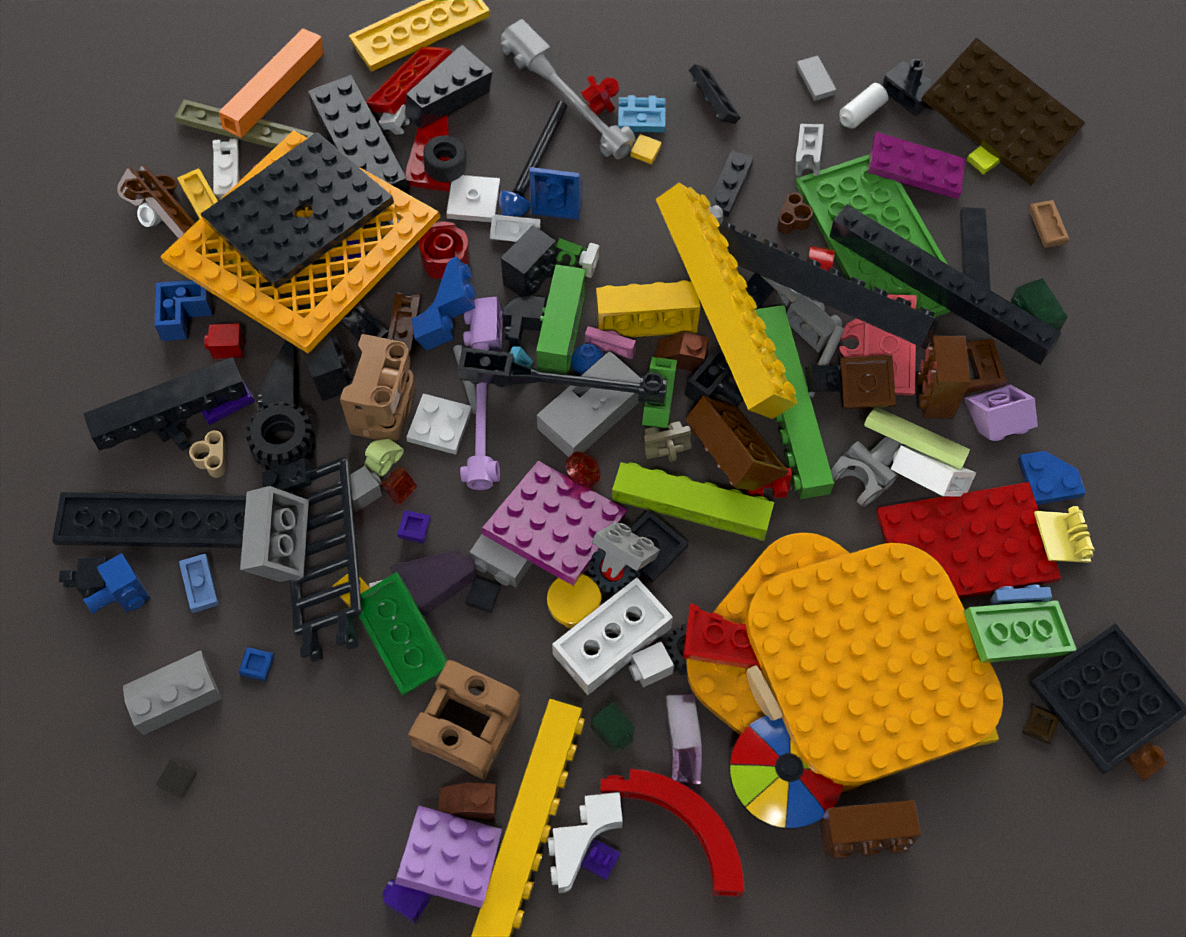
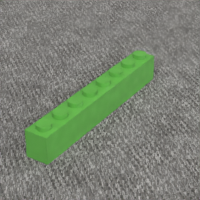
M781 305L756 309L757 315L766 325L765 333L767 337L772 340L776 347L775 355L786 369L785 377L796 391L794 396L798 404L774 418L775 422L780 423V442L782 445H786L785 459L787 467H791L793 471L791 477L794 491L798 490L800 499L831 494L834 481L785 307Z

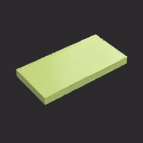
M874 408L864 424L865 427L959 470L962 469L970 451L969 448L881 408Z

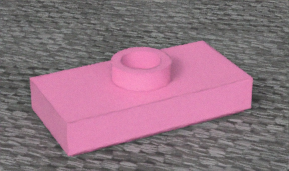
M590 326L587 327L585 332L586 343L595 344L603 351H610L613 354L633 359L636 352L635 340L622 337L614 331L606 332Z

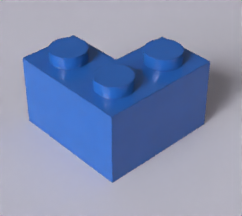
M193 280L156 283L155 328L162 341L187 339V323L190 317L213 316V294Z

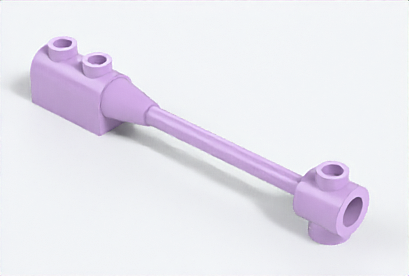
M497 296L475 299L476 308L464 313L466 325L470 324V331H464L465 346H470L471 349L502 352L503 308ZM479 383L476 388L475 456L468 458L467 466L460 469L462 482H467V486L474 490L489 489L493 486V482L500 481L498 461H493L492 458L486 456L487 383Z

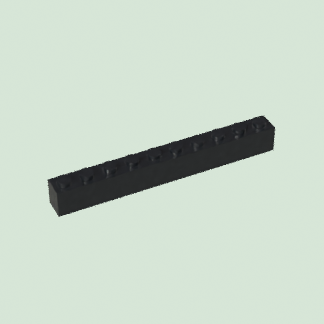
M848 204L833 220L830 238L1040 366L1061 335V332Z
M723 220L719 224V232L726 238L729 244L727 247L729 254L735 258L738 266L925 350L929 345L940 322L933 317L934 312L920 307L919 311L910 307L912 303L901 297H897L896 301L888 298L889 293L878 287H874L873 291L865 288L866 283L855 277H852L851 281L842 277L843 272L832 267L828 271L820 268L822 263L814 259L808 258L807 261L799 259L800 254L786 248L785 252L777 249L778 244L768 239L760 242L756 240V234L747 230H743L742 233L735 231L736 226Z

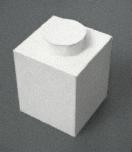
M662 642L631 656V665L629 666L633 679L635 681L639 680L642 687L673 674L674 664Z

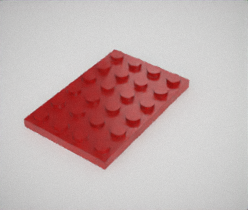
M1029 482L967 492L961 496H944L877 508L876 514L884 542L911 545L932 556L947 573L959 599L995 593L997 589L1005 586L1019 589L1029 585L1058 582L1061 579L1056 561H1048L1034 514L1035 511L1039 510Z

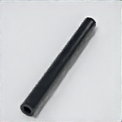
M557 101L512 191L513 193L521 197L524 196L530 184V167L538 168L567 109L565 102Z

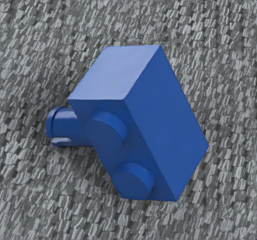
M121 553L97 567L106 583V587L83 600L92 614L113 601L119 602L123 609L128 612L143 606L145 601L150 599V596L135 571Z

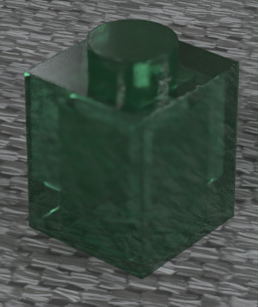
M613 702L591 720L593 731L613 752L619 747L621 749L626 748L634 740L635 726Z

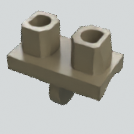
M680 421L670 423L667 431L659 432L658 428L655 427L645 429L644 447L646 458L651 459L668 455L670 462L676 461V453L692 449L690 427H684Z

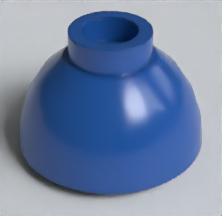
M507 190L501 191L499 196V205L502 210L501 215L521 217L531 208V203L527 199Z
M582 344L572 354V368L579 375H583L605 354L595 344Z

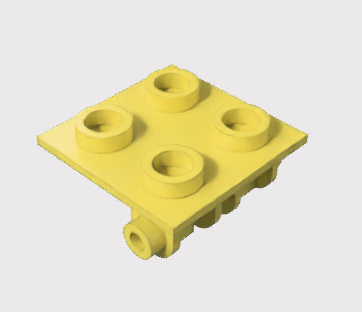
M1078 506L1070 507L1068 509L1069 513L1034 512L1048 561L1091 562L1090 558L1094 556L1093 552L1095 549L1090 539V533L1086 531L1088 527L1086 524H1083L1085 523L1083 511L1079 510Z

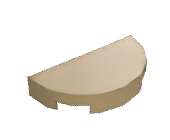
M755 665L747 669L746 674L750 689L761 710L772 721L783 717L781 709L758 666Z

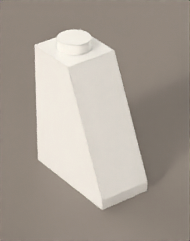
M901 445L895 452L891 470L942 496H961L963 493H967L976 475V472L964 467L959 470L904 445Z

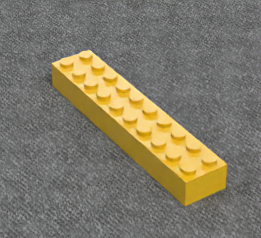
M677 183L656 198L657 204L748 410L774 419L798 404L794 396L796 391L785 377L786 369L775 355L776 347L765 333L766 325L755 311L757 308L756 303L745 289L747 288V283L736 269L738 267L737 261L729 254L727 249L729 244L726 238L719 232L718 227L720 225L716 217L709 210L711 206L709 200L705 195L696 193L693 188Z

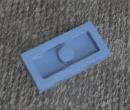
M206 554L179 561L192 613L218 606L219 602Z
M1029 585L1023 589L1005 586L995 591L990 599V604L992 606L1050 601L1052 598L1050 587H1040V585Z

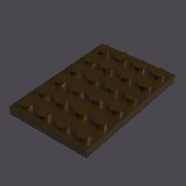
M977 37L921 98L1031 186L1086 123Z

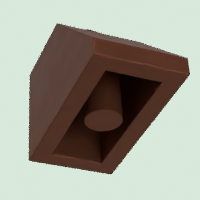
M684 332L659 339L655 357L677 360L676 368L696 372L706 360L710 337Z
M466 782L441 787L438 811L464 819L495 821L497 803L496 784Z

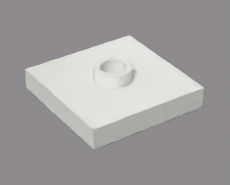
M462 175L459 179L452 181L447 219L492 222V214L496 215L500 178Z

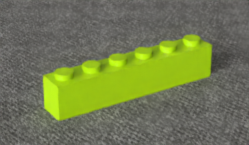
M620 463L612 489V501L763 541L774 502L762 496L752 497L744 495L739 490H725L718 488L712 483L692 481L686 476L676 477L668 475L659 469H645L636 463Z

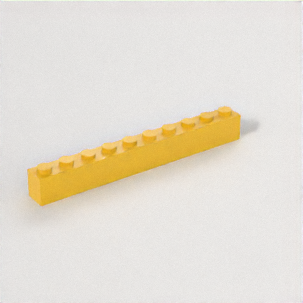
M549 699L487 887L482 908H480L471 937H512L514 928L520 929L524 917V911L520 909L523 900H529L534 884L530 882L532 871L538 872L543 854L539 853L542 842L547 843L551 826L547 824L550 815L555 816L559 807L560 799L556 798L559 787L564 789L569 772L565 771L568 761L573 762L577 745L573 744L576 734L581 735L586 719L582 718V708Z

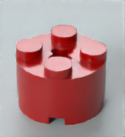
M437 222L419 239L422 266L430 278L442 279L448 261L454 257H458L463 264L469 265L470 254L467 235L463 229L460 230L455 224L451 222Z

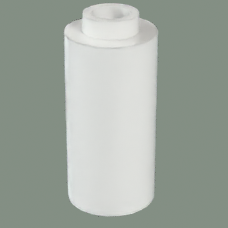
M878 83L870 85L840 110L841 123L849 128L857 127L888 101L886 90Z

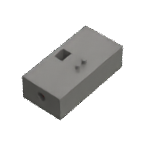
M610 351L582 375V377L640 383L641 379ZM569 386L537 414V429L572 461H575L639 403L638 393Z

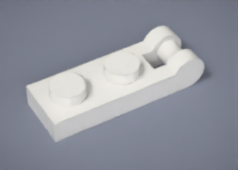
M237 138L230 139L228 142L213 140V194L217 200H220L239 182V142ZM223 151H230V154L223 155Z

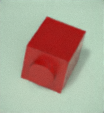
M239 323L209 325V332L205 334L204 344L205 349H209L213 359L243 358L244 334Z

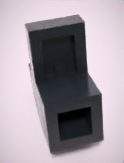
M521 296L513 299L505 306L502 319L503 327L506 328L505 340H509L510 350L512 347H520L523 330L541 331L543 321H540V317L545 314L542 312V308H546L545 297Z

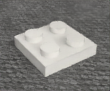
M423 394L407 434V442L457 454L472 413V406Z

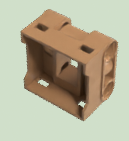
M362 334L358 344L362 355L353 382L343 389L340 398L351 435L376 440L391 439L395 442L400 439L416 390L413 373L409 370V351L404 342ZM355 405L361 406L362 410L356 409ZM395 425L390 429L384 428L385 426Z
M447 660L435 683L437 688L425 712L419 713L407 736L412 747L433 754L485 781L521 710L520 694L503 683L457 662ZM472 688H475L483 693L480 695H472L470 693V690ZM449 698L490 717L480 738L473 736L472 732L442 718L438 719ZM448 736H456L458 738V742L453 746L443 744Z

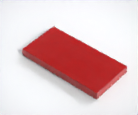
M421 47L366 100L370 111L395 114L406 103L407 93L452 54L450 48Z

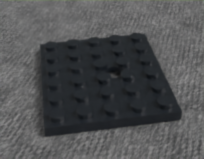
M316 132L203 211L201 217L277 289L392 205L394 200L392 195L322 135ZM303 207H309L313 210V214L307 219L302 216L295 217V213Z

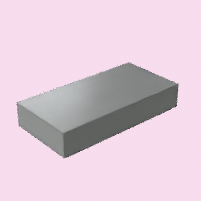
M818 56L797 61L796 68L814 101L836 94V88Z

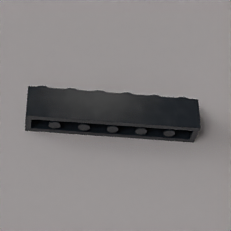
M231 357L85 412L83 415L91 438L98 450L101 451L113 448L117 444L129 439L139 438L142 434L162 429L173 422L186 420L192 415L205 410H212L223 403L238 400L248 393L235 361Z

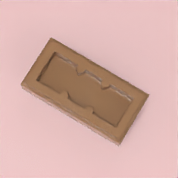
M1054 200L1030 204L1029 212L1044 248L1067 244L1069 237Z

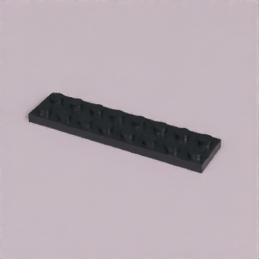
M61 492L52 541L55 545L242 548L246 495Z

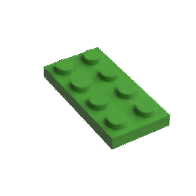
M1058 601L969 607L964 611L981 663L1070 655L1077 650Z

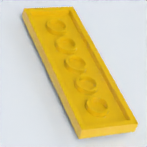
M424 0L350 34L349 38L370 71L373 72L419 50L421 47H426L490 17V10L482 0Z

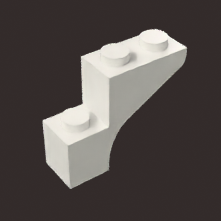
M619 793L585 796V805L580 806L581 823H587V825L553 829L554 837L548 838L550 856H556V867H551L552 885H558L559 893L568 892L572 888L592 840L604 831L622 828L623 821Z

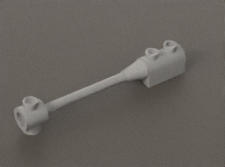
M523 19L509 26L503 32L500 43L502 51L506 55L510 53L515 55L514 61L519 69L527 67L531 72H535L547 81H550L602 134L600 150L604 156L608 157L612 154L616 159H621L631 151L635 142L632 130L628 126H624L621 129L618 126L609 128L556 75L555 70L550 64V46Z
M718 205L710 206L711 214L721 224L723 221L722 209ZM762 277L777 291V294L787 306L788 311L786 314L790 326L818 353L826 347L835 325L842 326L841 319L837 315L829 316L824 312L825 307L823 303L812 300L803 294Z

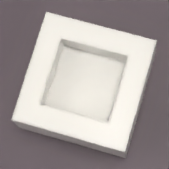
M594 243L589 244L587 251H582L579 265H582V269H585V276L592 278L599 260V245Z

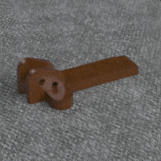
M142 165L139 171H134L132 167L126 169L117 186L118 194L122 199L136 206L148 202L178 239L195 224L171 196L177 187V182L173 177L167 174L153 175L146 165Z

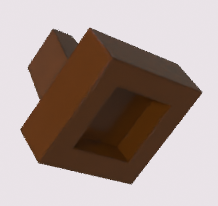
M1150 741L1125 759L1143 781L1168 764L1163 757L1165 753L1158 745L1154 747Z

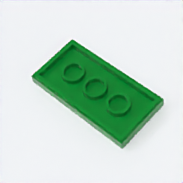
M396 572L361 593L362 613L359 615V618L402 696L407 695L440 675L447 662V658L400 574Z

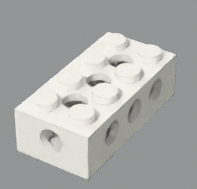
M635 578L552 644L553 656L584 692L589 695L628 664L633 654L646 649L670 630L673 617L638 578ZM635 617L639 620L633 622L628 620V618ZM616 634L618 637L609 638L607 635ZM593 650L596 651L597 654L587 655L586 652Z

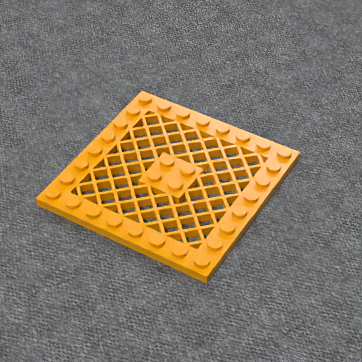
M293 130L226 195L308 138ZM360 168L392 195L394 203L386 208L385 212L379 213L366 223H376V227L364 229L363 225L359 230H356L341 241V247L332 248L317 259L326 258V263L314 265V262L293 276L291 283L282 284L277 289L273 286L262 287V283L268 281L248 262H243V257L235 250L226 251V247L230 245L202 217L160 257L166 265L193 280L204 289L309 354L440 219L439 211ZM305 207V211L299 209L295 213V217L302 216L307 219L313 214V210H310L309 207ZM394 221L392 225L381 226V222ZM377 236L378 241L365 243V238ZM360 239V244L348 245L347 241ZM219 248V253L208 254V250ZM361 253L360 258L349 259L348 255ZM343 256L344 260L331 262V257ZM237 259L236 264L226 265L227 260ZM255 270V275L244 276L245 271ZM344 270L345 272L343 275L332 276V271ZM327 272V277L318 279L314 277V274ZM309 275V280L297 282V277ZM328 286V291L315 293V288ZM310 289V294L298 296V291ZM292 292V297L280 299V294ZM311 303V309H298V305ZM293 306V311H291L287 307Z

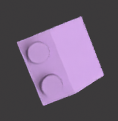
M1013 385L964 397L965 404L978 432L989 440H1002L1007 435L1023 434L1028 432V429L1038 427L1035 398Z

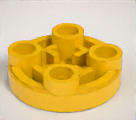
M584 574L580 576L574 586L557 578L548 590V609L555 620L566 628L572 629L601 606L600 589L596 582L594 583L590 577Z

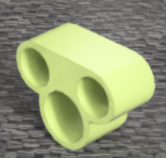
M391 439L373 441L366 449L365 455L367 458L364 466L371 472L374 471L378 477H383L390 470L391 466L401 458L404 449Z

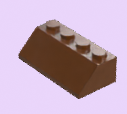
M702 396L685 419L691 426V432L700 438L704 444L703 448L716 460L715 464L729 477L728 481L733 487L754 491L786 476L789 472L737 406Z

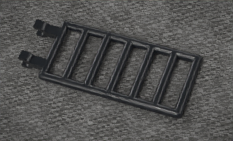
M345 457L311 470V481L340 470L341 483L302 497L309 500L308 506L342 494L343 507L307 520V531L344 518V532L306 545L305 557L346 543L347 555L346 557L304 571L302 578L290 580L293 632L296 636L303 637L300 657L306 658L310 656L313 662L323 659L322 649L318 642V630L337 623L339 632L336 635V644L338 646L346 644V648L349 650L359 647L358 637L354 632L353 618L361 615L362 604L350 462ZM348 567V582L302 598V583ZM350 593L351 607L304 623V608Z

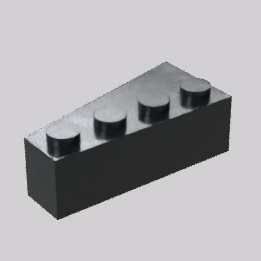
M461 45L407 93L405 116L417 127L423 128L489 93L493 71Z

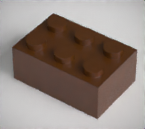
M934 336L930 346L926 347L925 359H921L920 371L916 372L915 377L916 386H920L918 408L922 409L923 418H954L970 384L965 336Z
M915 800L828 808L823 818L819 821L825 856L833 855L835 860L850 858L852 853H862L863 857L879 855V851L891 850V854L905 853L921 836Z

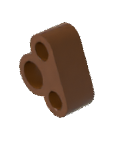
M791 192L787 195L777 223V229L780 233L789 234L793 229L805 230L810 226L813 211L809 205L803 203L801 194ZM796 216H803L806 219H800Z

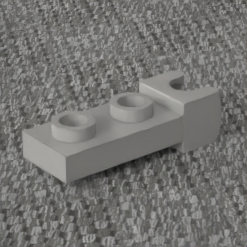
M800 124L796 153L797 176H801L802 171L805 169L813 170L814 176L820 175L824 124Z

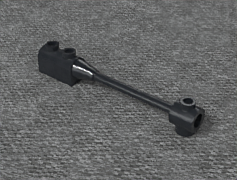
M463 347L458 365L459 379L470 381L473 384L488 383L504 387L515 384L545 382L638 393L639 402H647L649 405L665 404L667 379L662 378L660 374L655 372L641 376L640 383L540 372L537 369L514 362L513 353Z

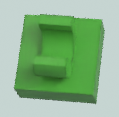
M559 238L556 247L563 251L558 254L557 260L563 262L564 257L570 255L571 261L569 265L574 267L578 260L576 255L581 256L582 251H586L587 248Z

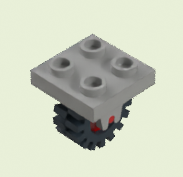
M615 522L597 532L591 542L599 547L593 553V559L589 562V565L593 566L589 569L590 574L595 573L596 575L592 580L594 583L599 580L601 583L598 587L601 589L607 587V592L613 590L614 593L619 592L635 578L640 577L641 572L638 570L656 559L660 549L656 548L651 540L645 537H638L632 533L628 526Z

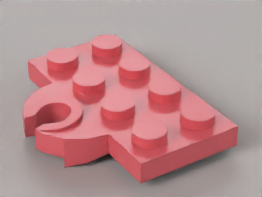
M917 295L887 296L895 301L897 297H901L911 302L910 307L916 309ZM858 319L847 323L840 340L845 341L848 338H853L858 342V347L848 349L845 346H839L842 358L892 355L895 395L914 396L916 345Z

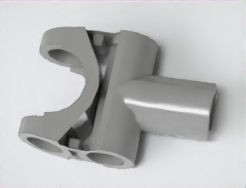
M886 436L870 451L857 441L840 457L832 468L833 481L835 482L839 478L842 479L850 475L861 479L864 483L865 491L859 496L857 503L862 507L867 506L897 479L898 475L888 466L893 462L895 452L903 444ZM848 466H856L855 470L848 469Z

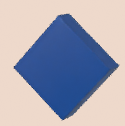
M247 647L238 673L240 676L266 682L275 656L270 652Z

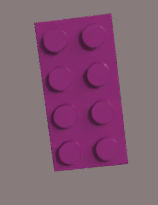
M876 132L872 140L867 173L958 199L962 191L965 158Z

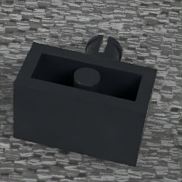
M920 58L912 59L910 64L904 60L901 61L885 75L882 85L888 96L915 117L929 106L921 98L934 84L932 80L922 74L925 62H921L922 59Z
M717 346L688 381L685 396L698 403L702 396L714 399L717 395L721 394L739 407L744 399L739 388L729 382L733 374L721 347Z

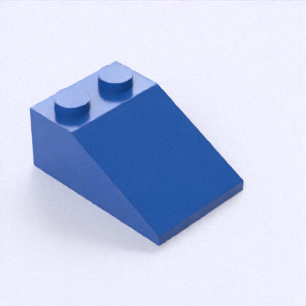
M530 167L532 214L579 220L583 199V181L580 173Z

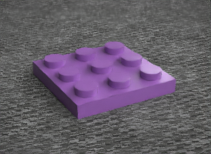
M418 806L395 884L482 908L502 829Z

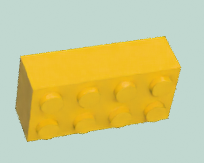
M682 280L675 283L656 282L645 285L630 284L628 286L616 287L607 285L596 288L597 329L606 332L614 331L625 338L673 335L684 332L697 333L700 301L692 281Z

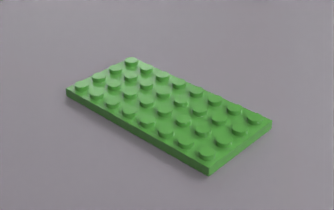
M870 154L820 170L819 176H814L811 173L796 178L795 185L802 195L805 204L812 208V217L829 248L835 251L834 257L847 280L851 281L852 277H855L866 283L865 288L873 291L874 287H878L888 292V295H917L916 310L919 311L920 307L926 308L935 313L933 317L951 312L829 237L833 220L848 204L947 264L901 183L867 173Z

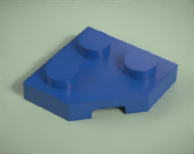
M1046 451L1019 456L1018 462L1024 480L1030 483L1037 505L1080 498L1085 495L1084 485L1079 471L1075 467Z

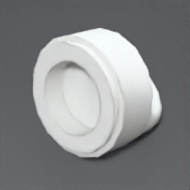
M148 202L138 207L137 216L143 226H156L160 221H163Z

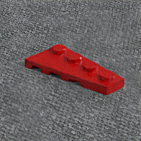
M448 114L421 129L418 127L405 172L408 186L450 192V182L443 183L430 178L424 170L423 162L425 145L437 136H449ZM448 157L438 158L442 161H449Z
M690 603L683 659L748 669L756 665L762 671L750 643L745 624L740 622L739 624L723 619L722 615L714 612L712 614L699 609V606Z

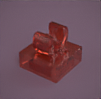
M401 467L392 471L390 477L385 482L382 481V487L391 499L399 505L418 487L407 471Z

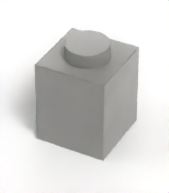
M365 466L351 474L353 509L355 512H358L382 496L380 490L382 482L374 471L370 473Z

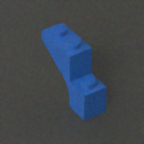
M458 257L448 261L433 304L425 312L411 319L414 338L426 350L453 340L451 331L453 329V322L451 319L476 308L474 302L476 292L470 282V278H472L471 270Z

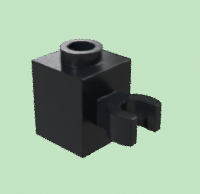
M106 556L78 558L77 571H60L59 582H63V587L65 588L76 587L83 598H88L106 587V583L97 567L109 560Z

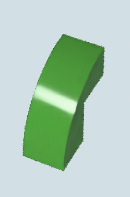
M652 357L649 373L655 372L660 374L662 378L667 379L665 404L649 405L645 402L642 425L668 428L677 360Z

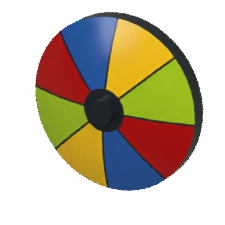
M767 715L753 722L740 735L731 753L729 776L737 800L752 817L768 826L779 829H799L812 825L823 818L828 808L835 806L842 793L843 784L834 783V780L820 773L817 775L802 761L792 743L782 717L772 721Z

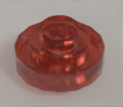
M576 451L566 459L565 468L568 478L585 488H591L599 482L601 472L592 457L583 452Z

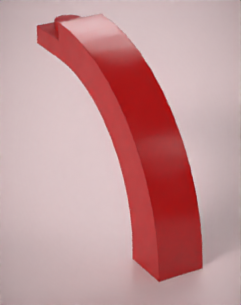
M630 769L629 780H624V777L619 775L607 776V779H601L600 794L619 793L620 798L651 802L665 808L680 818L696 835L707 856L712 876V896L742 897L744 893V880L736 845L721 818L704 799L674 779L645 770Z

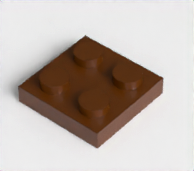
M892 355L845 357L840 359L843 410L896 406Z

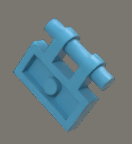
M635 95L619 97L618 127L621 129L624 126H628L632 132H665V98H656V96L635 98Z

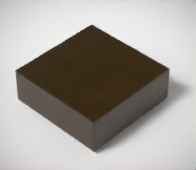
M1033 706L1022 733L1049 745L1058 725L1059 717Z

